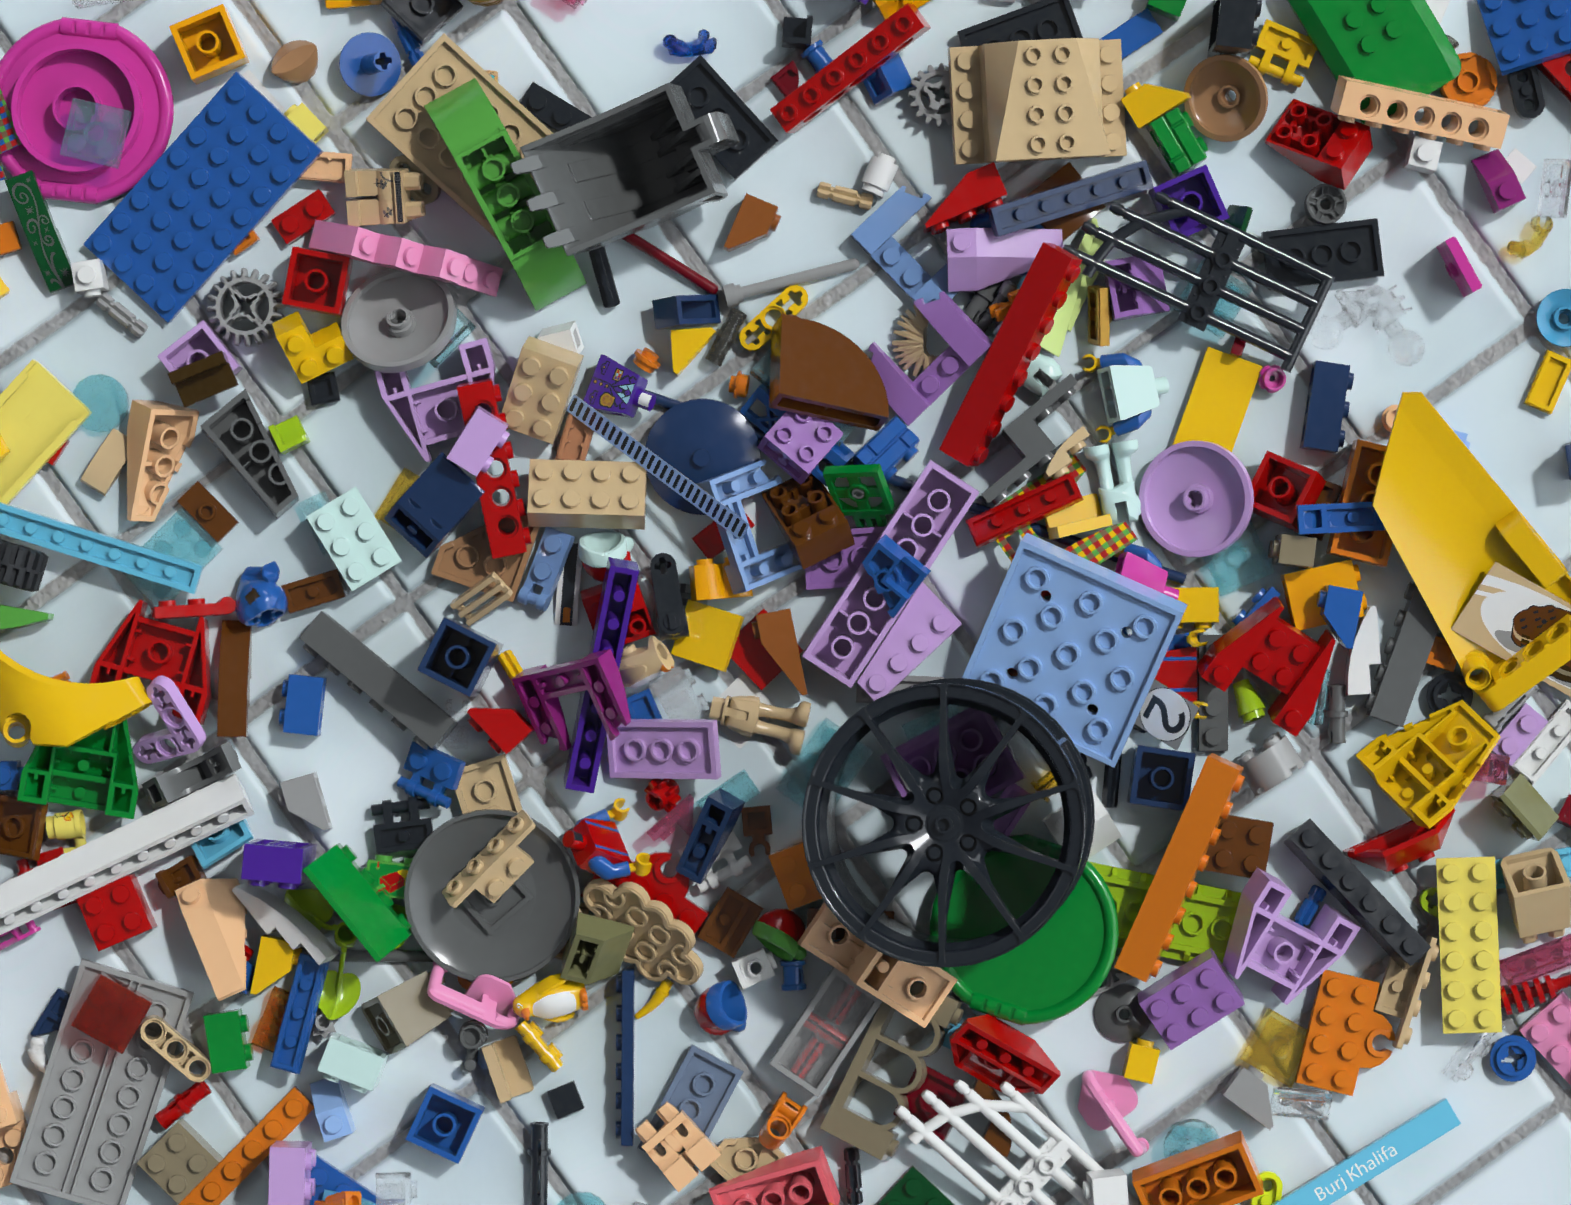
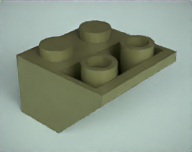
M1515 772L1490 795L1494 800L1492 806L1502 817L1506 816L1514 822L1511 827L1522 839L1525 837L1527 840L1539 841L1559 818L1558 814L1521 773Z
M578 912L562 956L560 978L589 985L618 974L634 932V926Z

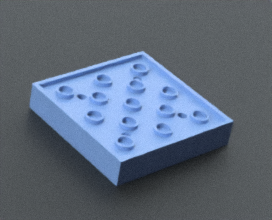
M1026 533L1018 546L962 678L999 684L1026 696L1045 709L1062 726L1079 752L1115 768L1188 604ZM1042 591H1049L1051 598H1043ZM1129 627L1132 630V634L1125 635L1122 632V628ZM1008 669H1016L1018 675L1011 676L1008 673ZM1088 705H1096L1098 711L1091 712L1088 709Z

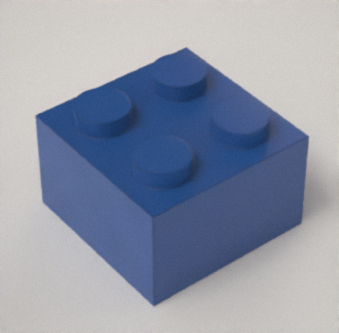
M432 1083L405 1140L459 1164L485 1107Z

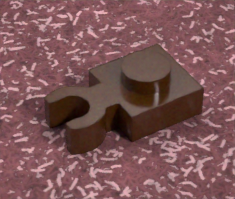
M770 805L743 807L741 811L744 837L752 836L753 839L749 845L750 856H755L754 847L758 844H762L765 847L766 855H770L771 847L768 841L765 840V835L773 834Z

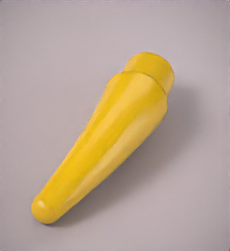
M667 978L661 981L651 999L634 1017L639 1019L656 1009L668 997L674 983Z

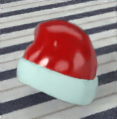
M614 531L593 532L583 535L578 544L579 557L583 568L594 580L603 582L608 557L632 561L630 551L633 549L634 541L631 537Z

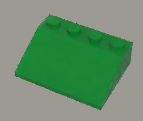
M338 843L305 867L303 872L374 960L379 962L413 934L410 930L412 925L403 913L398 915L391 907L394 902L384 890L379 892L372 884L376 880L366 867L361 870L354 861L357 859V856L347 844L343 847Z

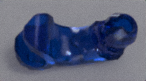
M702 29L698 32V39L691 42H685L676 38L673 34H668L663 38V46L668 49L669 54L672 56L694 57L712 54L716 49L717 39L714 37L709 39L710 33Z

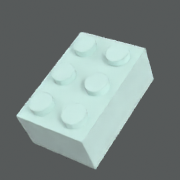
M356 486L306 516L351 591H354L402 561Z

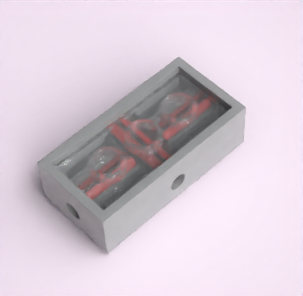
M833 967L771 1058L769 1065L818 1097L882 1001L856 985L847 975Z

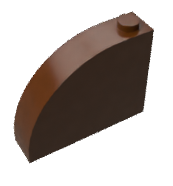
M781 314L773 325L771 334L769 408L879 431L889 418V405L884 383L869 357L852 340L829 326L799 318L793 314Z

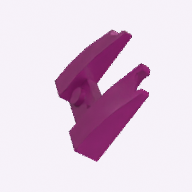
M611 649L590 653L583 659L547 667L545 664L524 669L512 678L513 684L542 745L548 742L549 737L558 739L559 750L566 751L571 748L564 713L559 701L560 696L588 690L610 741L619 736L620 733L617 728L621 723L627 726L631 722L626 692Z

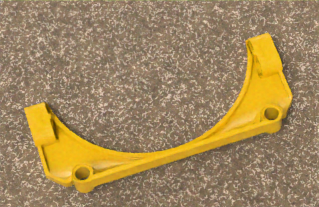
M0 434L1 460L10 453V450ZM0 650V732L8 745L14 748L24 747L29 740H31L33 746L67 748L102 728L106 730L123 722L152 705V701L147 695V690L139 677L107 683L67 682L38 674L18 664ZM15 726L24 728V736L20 739L11 738L9 736L11 728Z

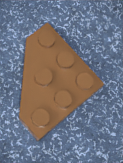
M527 515L521 516L523 527H529L532 544H527V552L493 559L486 525H483L440 546L431 574L471 588L494 571L513 591L512 596L507 601L514 603L540 527L528 526ZM508 517L501 519L498 523L500 529L504 532H510L516 526L514 520ZM493 581L481 591L485 593L497 584ZM500 590L498 593H496V594L493 595V596H496V597H497V596L500 595L503 591Z

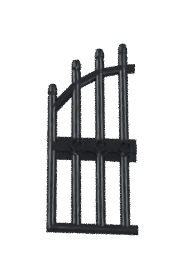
M1159 191L1156 193L1154 200L1159 204L1167 205L1170 209L1142 215L1129 208H1124L1119 203L1112 202L1109 211L1129 221L1128 224L1113 233L1101 227L1097 228L1096 225L1090 222H1084L1081 230L1103 241V244L1093 256L1081 250H1076V248L1070 245H1063L1062 248L1082 259L1081 264L1085 265V268L1081 274L1092 278L1095 272L1098 271L1181 311L1178 320L1204 332L1207 324L1284 360L1280 369L1289 373L1292 371L1336 277L1331 272ZM1187 216L1218 231L1212 246L1209 247L1160 223ZM1144 228L1206 259L1199 274L1126 240V238ZM1244 245L1320 280L1321 282L1314 296L1238 261ZM1115 247L1193 284L1187 300H1184L1103 260ZM1232 271L1307 306L1308 309L1302 322L1293 320L1226 288L1225 286ZM1219 299L1227 300L1296 333L1290 348L1286 349L1213 314Z

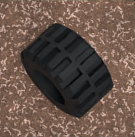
M0 539V584L29 592L39 591L49 557L41 551Z

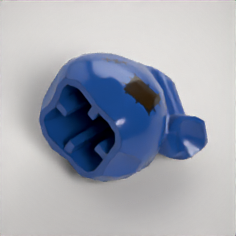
M276 561L264 566H250L243 571L235 597L236 615L242 624L262 628L274 623L286 613L288 599L285 591L276 584L280 574Z

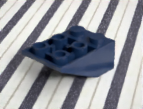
M441 452L396 502L384 520L427 558L446 541L485 491Z

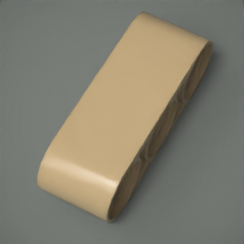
M149 1015L142 1020L140 1024L141 1038L191 1081L201 1082L208 1078L211 1072V1065L208 1057L158 1015ZM152 1022L158 1023L162 1028L160 1034L155 1037L148 1036L145 1033V1027ZM174 1041L180 1042L184 1046L182 1053L176 1056L169 1054L167 1051L168 1045ZM201 1060L205 1063L206 1068L201 1074H194L189 1070V1066L193 1061Z

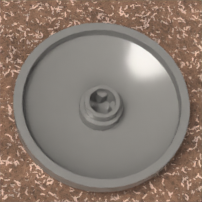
M389 269L367 279L350 296L342 314V335L349 351L362 365L372 370L386 373L409 371L431 361L448 344L456 327V304L449 288L444 282L396 269Z

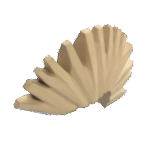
M913 305L916 314L907 309L905 313L908 317L901 315L905 322L900 320L897 322L906 330H894L893 332L907 338V340L892 341V345L898 346L893 349V352L904 351V353L895 356V359L903 358L898 362L899 365L907 362L903 367L904 370H907L916 363L913 376L917 377L922 365L923 370H925L939 356L928 353L926 342L929 321Z

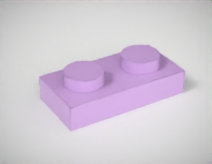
M1524 703L1500 731L1499 735L1501 738L1492 752L1506 764L1512 766L1548 721L1527 703Z

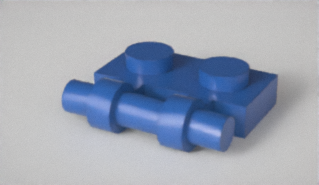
M412 741L403 768L413 772L411 779L401 776L398 779L397 787L404 789L405 793L412 797L419 796L426 799L427 803L434 807L441 806L447 809L450 807L452 799L444 795L446 788L450 790L458 788L466 762L440 750L432 749L430 746L425 750L418 743ZM424 778L435 782L433 789L422 785Z

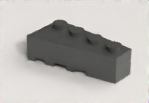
M246 389L200 425L202 432L276 518L280 517L299 501V496Z

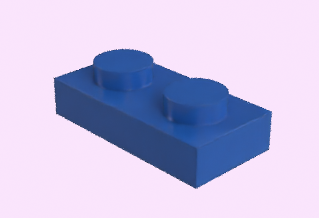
M1262 587L1252 597L1251 601L1254 603L1247 612L1242 609L1232 620V623L1235 626L1273 597H1279L1281 594L1274 587H1268L1267 590Z

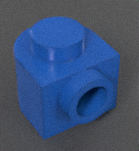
M21 760L0 761V790H19L21 773L24 768L21 767Z

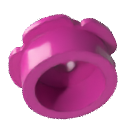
M1275 364L1272 366L1267 365L1261 369V376L1258 382L1262 389H1266L1269 393H1275L1284 387L1286 375L1280 369V366ZM1270 376L1274 377L1273 381H1270Z

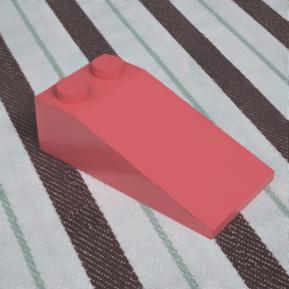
M822 1145L793 1153L709 1188V1194L714 1205H828L830 1202L834 1205H839L840 1194Z

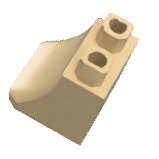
M1543 848L1504 857L1501 862V870L1509 898L1512 919L1523 943L1535 942L1538 939L1537 934L1547 932L1553 938L1564 936L1565 928L1571 927V883L1558 852L1553 848Z

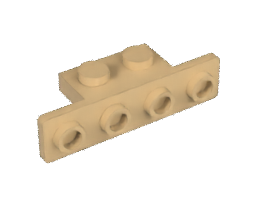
M521 810L516 816L511 818L497 836L493 837L487 846L475 858L471 859L454 879L449 881L442 894L451 907L457 908L474 889L495 903L534 863L532 857L518 846L536 827L526 811Z
M1429 935L1426 942L1431 948L1420 958L1419 963L1415 962L1410 968L1403 970L1390 957L1375 1002L1374 1010L1401 1018L1395 1034V1041L1392 1043V1046L1398 1049H1402L1403 1044L1408 1045L1412 1035V1028L1409 1027L1412 1016L1417 1017L1420 1011L1422 1001L1418 1000L1421 989L1427 988L1431 975L1427 970L1430 961L1434 962L1439 952L1440 946L1436 944L1437 938Z

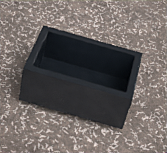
M1214 0L1207 58L1220 54H1231L1244 59L1247 54L1250 55V51L1257 45L1258 28H1254V21H1257V17H1260L1262 0Z

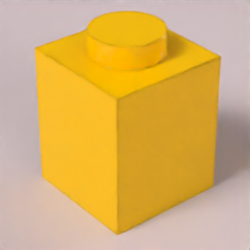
M1137 1038V1043L1129 1042L1122 1070L1124 1078L1149 1084L1153 1083L1160 1049L1154 1047V1041Z

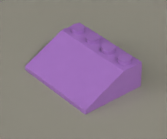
M968 708L948 719L949 738L958 777L965 778L1002 740L1003 735L991 714ZM939 724L895 748L906 762L924 775H930L935 771L939 754ZM1008 744L992 767L986 783L985 791L989 797L1026 778ZM887 753L881 755L880 757L902 797H905L907 789Z

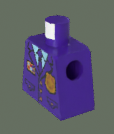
M601 354L583 401L600 413L634 418L638 407L647 411L653 409L656 395L645 391L648 384L647 379L608 356Z

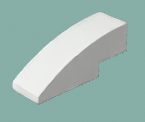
M1367 606V609L1364 611L1365 616L1361 617L1358 621L1353 649H1348L1344 673L1345 695L1371 694L1369 665L1381 664L1377 606Z

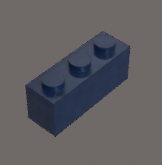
M1318 360L1312 362L1300 448L1329 453L1338 452V447L1343 448L1345 430H1341L1342 419H1347L1350 402L1345 401L1346 392L1352 389L1354 373H1350V365Z

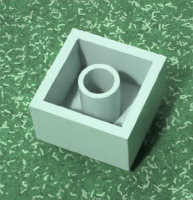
M335 1033L329 1038L317 1071L323 1072L322 1077L329 1081L339 1083V1080H344L351 1083V1089L366 1093L369 1090L373 1091L378 1086L390 1054L342 1034Z

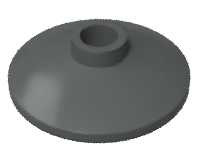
M1120 984L1099 996L1095 1005L1094 1016L1099 1030L1107 1038L1117 1042H1130L1140 1038L1148 1030L1151 1021L1139 1004L1138 993L1141 992L1139 988L1128 984ZM1128 1009L1130 1012L1129 1017L1121 1019L1119 1017L1120 1010Z

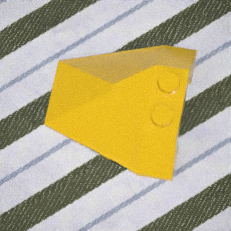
M1463 700L1429 714L1430 718L1414 725L1412 722L1403 726V730L1389 736L1383 734L1377 737L1355 755L1379 788L1416 825L1427 829L1433 827L1453 810L1501 738Z

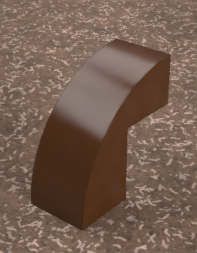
M976 1078L972 1089L986 1100H1002L991 1086ZM998 1112L1011 1124L1009 1112ZM989 1120L982 1138L1001 1155L1008 1157L1012 1140Z

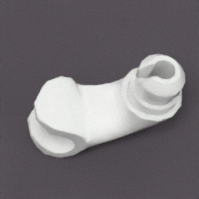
M33 1037L30 1040L29 1050L26 1052L35 1067L40 1072L45 1073L48 1064L44 1049L45 1040L42 1037Z

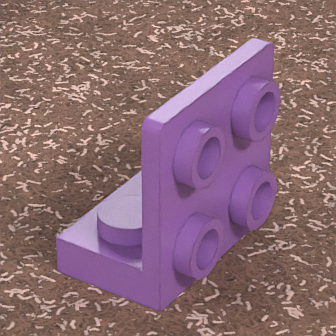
M786 411L766 433L757 448L802 485L818 463L841 439L843 432L828 420Z

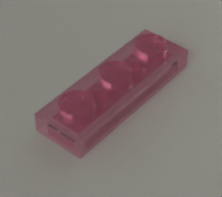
M1571 934L1499 960L1500 972L1508 987L1511 988L1510 986L1519 985L1570 966Z

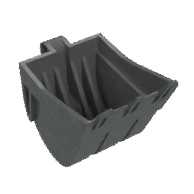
M667 83L597 116L520 147L524 158L511 163L510 166L515 175L531 173L540 195L526 201L531 212L547 210L556 229V232L542 238L545 247L548 249L563 246L566 255L572 256L599 249L630 234L657 226L705 203L725 199L728 193L712 156L738 144L740 140L728 114L716 111L695 119L682 87Z

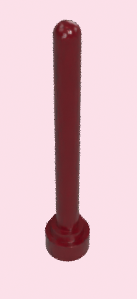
M635 233L621 238L707 293L714 295L718 292V286Z

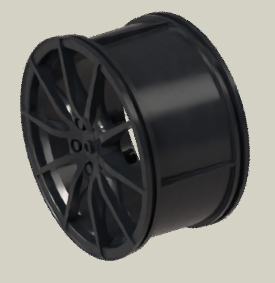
M945 678L916 684L876 699L856 712L833 734L819 755L807 783L802 810V840L809 871L818 892L836 918L853 935L879 952L900 961L930 967H960L988 961L1010 952L1035 935L1053 917L1075 889L1090 855L1095 826V805L1090 778L1078 749L1062 726L1045 709L1026 696L999 684L967 678ZM940 705L939 754L935 771L930 775H924L903 759L881 731L879 724L908 710ZM949 705L977 709L996 716L1012 726L995 749L965 778L958 777L955 769L948 732ZM870 731L877 738L907 789L905 797L861 792L839 785L843 769L857 743ZM1019 731L1042 755L1054 776L1057 786L1014 798L989 797L985 791V786L992 767L1012 737ZM837 793L874 806L891 816L894 821L893 828L870 843L841 853L835 822ZM1060 793L1063 807L1064 832L1059 859L1032 851L995 829L994 821L1030 802ZM903 849L906 851L907 857L889 892L877 908L858 887L844 860L859 855ZM988 852L1011 853L1056 867L1050 882L1041 896L1018 919H1015L991 882L985 864V856ZM958 870H964L986 893L1007 921L1008 926L982 937L966 939L947 938V916L955 876ZM923 872L931 873L935 880L938 894V937L908 928L884 913L904 886Z

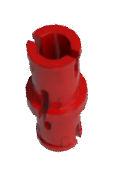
M205 1081L195 1082L182 1094H176L174 1100L155 1114V1118L163 1128L167 1129L185 1113L189 1114L192 1112V1108L212 1093Z

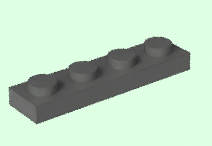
M1198 635L1199 642H1208L1207 645L1198 647V663L1212 643L1223 635ZM1198 672V701L1208 704V706H1200L1198 710L1200 716L1207 717L1203 720L1198 719V751H1228V688L1225 692L1203 679Z

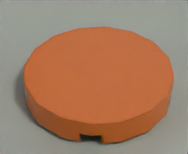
M1472 52L1458 54L1461 62V71L1455 79L1439 88L1442 97L1481 106L1486 105L1494 95L1498 84L1494 67L1490 61Z

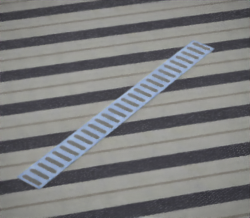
M573 395L566 411L731 534L742 540L749 523L578 396Z

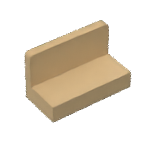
M516 1035L492 1042L481 1048L500 1103L509 1101L515 1096L534 1089Z

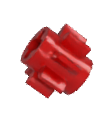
M652 779L644 789V792L647 793L645 797L646 802L655 811H660L664 808L669 813L676 806V803L681 800V796L678 795L680 792L679 785L673 779Z

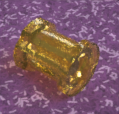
M1051 770L1038 781L1033 780L1030 783L1037 792L1057 786ZM1047 796L1042 799L1046 803H1048L1050 801V796Z

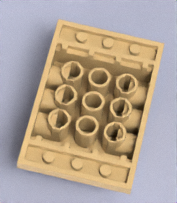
M1063 38L1022 40L948 48L954 165L1127 156L1125 109L1121 98L1124 97L1121 39Z

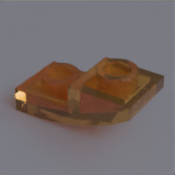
M274 986L263 1016L259 1021L251 1043L252 1045L274 1053L289 991Z

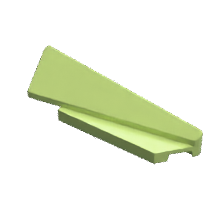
M1093 217L1090 223L1099 228L1097 219ZM1085 233L1077 250L1093 256L1103 244V241L1095 238L1094 235L1090 236ZM1083 264L1079 266L1081 271L1078 278L1070 284L1066 292V302L1057 310L1053 318L1054 325L1051 331L1044 335L1040 343L1042 350L1056 357L1060 356L1067 331L1071 332L1088 296L1087 287L1093 285L1099 273L1096 271L1092 278L1081 274L1085 268Z

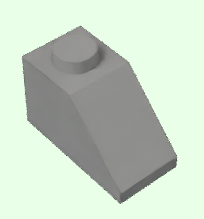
M317 772L280 782L281 788L277 789L282 806L286 805L288 811L322 830L333 828Z
M1240 1065L1220 1093L1267 1129L1271 1130L1273 1119L1268 1085L1261 1080L1264 1074L1252 1065L1248 1069Z

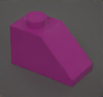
M1499 149L1471 160L1493 213H1497L1526 199L1514 170Z

